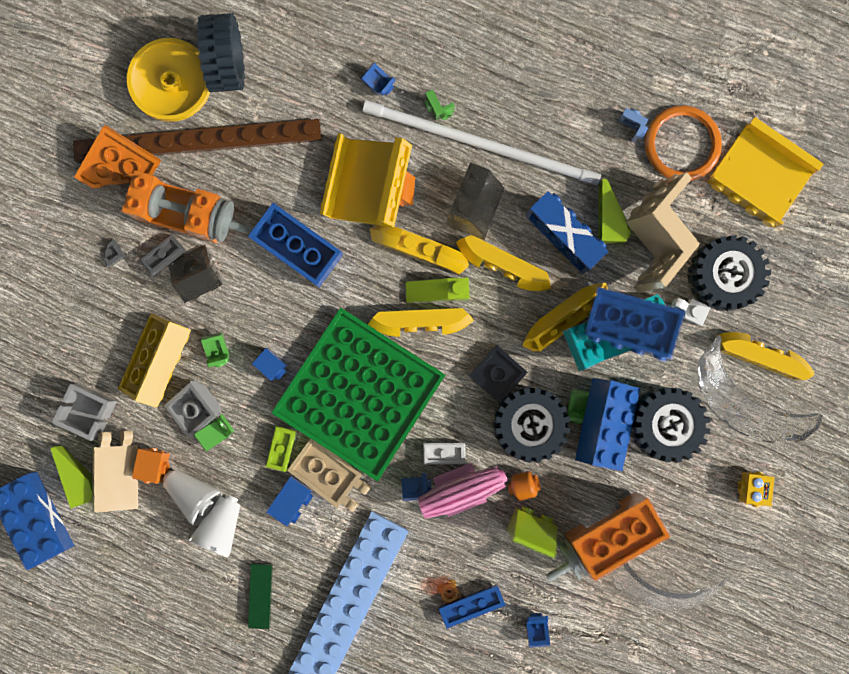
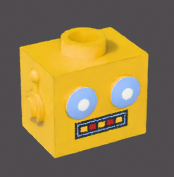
M751 471L748 473L742 472L741 481L738 483L739 501L746 505L751 504L753 505L752 507L757 508L759 506L772 507L775 477L764 475L761 471L754 473Z

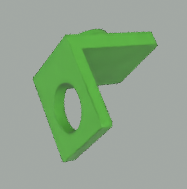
M221 414L214 422L195 433L194 437L204 451L207 452L228 438L234 432V429L224 415Z

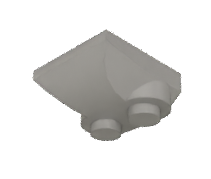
M196 380L187 384L164 405L189 439L212 420L219 417L221 413L219 403L207 387Z

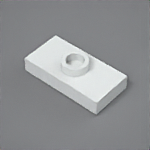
M423 443V464H466L465 443Z

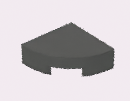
M115 239L108 242L104 262L110 268L127 256Z

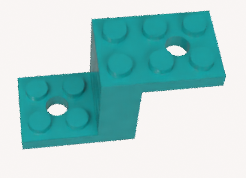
M659 294L644 299L665 305ZM588 322L563 331L579 372L604 360L631 351V348L623 346L622 349L609 346L610 342L601 339V343L589 340L588 335L584 334Z

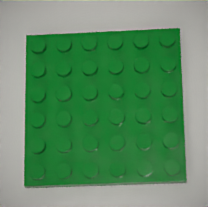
M340 307L273 409L272 414L378 482L446 375Z

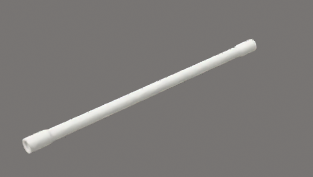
M368 100L364 103V113L384 117L577 178L580 181L598 186L601 174L587 169L570 166L399 112Z

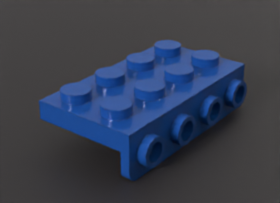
M598 287L584 334L588 335V339L601 343V339L610 342L609 346L622 349L623 346L630 347L633 353L644 355V352L651 353L654 359L666 362L667 358L672 359L686 311Z

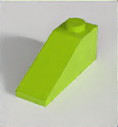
M602 179L598 184V238L605 244H624L630 238V227L627 226V219L608 180Z
M445 278L406 282V303L469 300V278Z
M63 445L50 448L70 509L91 502L92 474Z

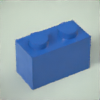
M292 475L266 513L285 526H288L291 522L295 524L302 514L299 512L302 505L307 506L313 498L311 494L313 490Z

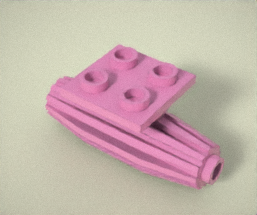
M472 462L433 477L436 487L417 498L425 519L445 514L450 517L487 502L486 498L505 487L504 482L507 481L503 469L498 470L497 467L475 471Z

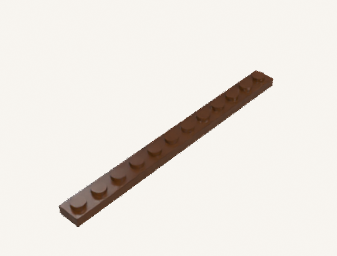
M320 119L124 136L154 156L322 141ZM95 139L73 140L75 162H83Z

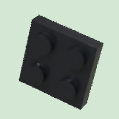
M495 345L469 377L501 404L528 372L498 345Z

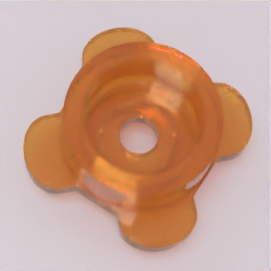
M450 579L447 583L437 586V591L441 593V600L444 604H448L461 597V592L457 589V582L454 579Z

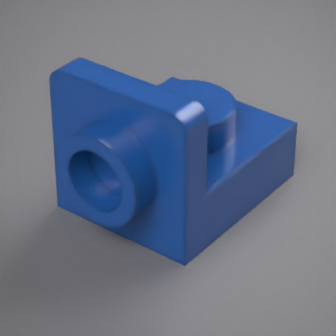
M422 473V477L401 478L403 501L417 500V498L432 490L431 479L426 478V473Z

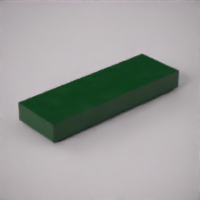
M271 563L251 564L248 629H270L273 564Z

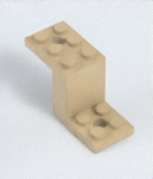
M687 172L680 175L674 174L667 180L661 179L653 185L654 189L652 192L642 198L641 205L631 211V216L626 221L628 226L655 257L650 262V267L638 277L639 281L634 285L638 293L666 287L700 245L669 206L692 179Z

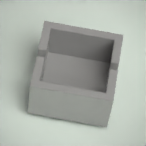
M70 384L62 402L73 403V405H60L52 423L90 441L97 440L99 432H103L107 424L104 419L110 418L117 401L82 384Z

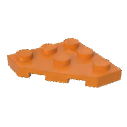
M104 125L74 178L92 189L112 184L130 183L134 170L153 175L162 160L107 125Z

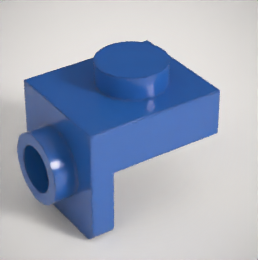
M372 63L359 78L377 96L388 95L394 88L393 83L396 81L394 77H389L376 63Z
M542 613L530 614V617L526 619L529 648L551 645L548 629L549 619L548 616H543Z

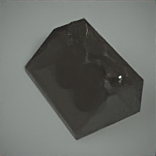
M470 162L446 222L447 226L482 240L486 238L505 189L489 169Z

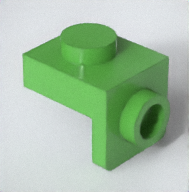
M433 89L425 93V101H423L428 113L432 112L436 121L439 119L446 120L453 115L455 110L453 102L442 107Z
M222 332L201 338L207 356L208 367H221L229 361L230 353Z
M571 390L566 413L570 417V421L575 424L583 423L589 397L588 391Z

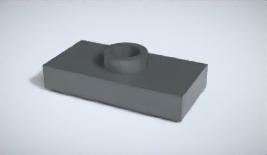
M170 234L140 258L139 261L154 277L186 250Z

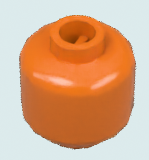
M531 471L513 474L511 483H508L510 495H514L519 501L536 497L541 489L537 475H533Z

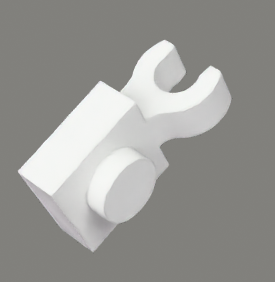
M674 298L671 304L673 308L686 311L684 319L698 326H703L711 308L694 299H689L687 303L683 299Z

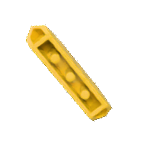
M374 225L370 228L372 241L381 246L459 275L469 267L468 260L461 252L395 226Z
M473 235L456 241L464 257L479 268L483 262L487 269L494 272L499 270L509 280H519L516 287L524 290L544 291L551 289L550 279L546 271Z
M607 283L587 286L555 307L533 325L526 335L522 346L533 352L542 351L561 337L563 331L573 328L591 314L598 287L608 289Z
M463 308L378 312L368 325L384 335L401 337L400 329H404L406 333L417 332V328H425L426 332L438 331V327H442V335L462 330L473 321V318Z
M727 332L715 336V344L719 352L796 381L807 380L815 374L808 362L797 353L788 350L783 355L784 351L771 348L770 350L764 347V343L755 340L751 342L749 334Z

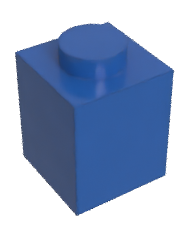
M268 348L252 363L270 381L280 380L287 372L285 368L288 365Z

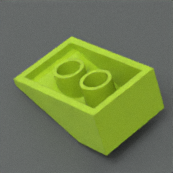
M522 506L521 509L516 507L507 527V532L512 540L554 558L557 542V525L553 523L554 519L544 514L541 517L534 515V510Z

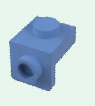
M626 108L618 120L636 130L631 139L633 142L639 137L643 138L648 129L645 126L648 119L641 116V113L635 109Z

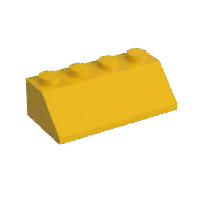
M150 313L118 390L137 402L158 407L159 402L164 397L166 386L172 378L175 365L180 360L182 349L189 339L191 330Z

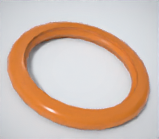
M686 105L673 106L656 115L648 126L644 142L646 155L656 171L667 178L674 174L680 175L687 172L692 178L690 181L703 177L713 169L720 157L722 147L721 134L714 120L704 111ZM680 115L691 116L702 122L708 129L712 142L711 152L704 164L697 169L684 172L667 167L660 160L655 150V137L660 126L669 118Z

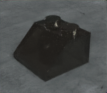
M206 245L178 257L168 265L172 286L184 303L195 300L199 296L223 285L219 271Z

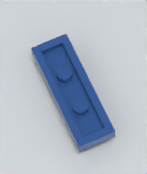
M498 584L439 606V611L446 629L506 605Z

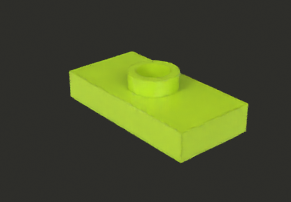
M275 426L265 467L283 472L287 471L296 430Z

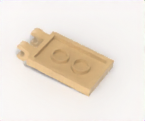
M120 431V446H110L111 432H99V447H92V512L138 509V479L132 478L138 445H131L133 431Z
M312 439L308 441L287 470L334 507L339 508L342 504L351 512L355 511L359 503L347 496L352 488H357L364 495L371 489L370 485L360 480V477L363 475L362 472Z

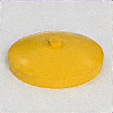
M161 38L143 46L132 58L127 72V87L134 103L146 115L164 122L181 121L197 113L204 106L210 95L200 67L199 50L192 44L177 38Z

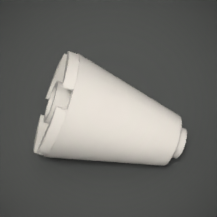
M171 470L163 478V487L188 522L194 526L201 524L211 508L223 496L219 489L179 470Z
M226 495L225 498L220 497L192 534L189 541L229 557L240 505L237 504L238 499Z

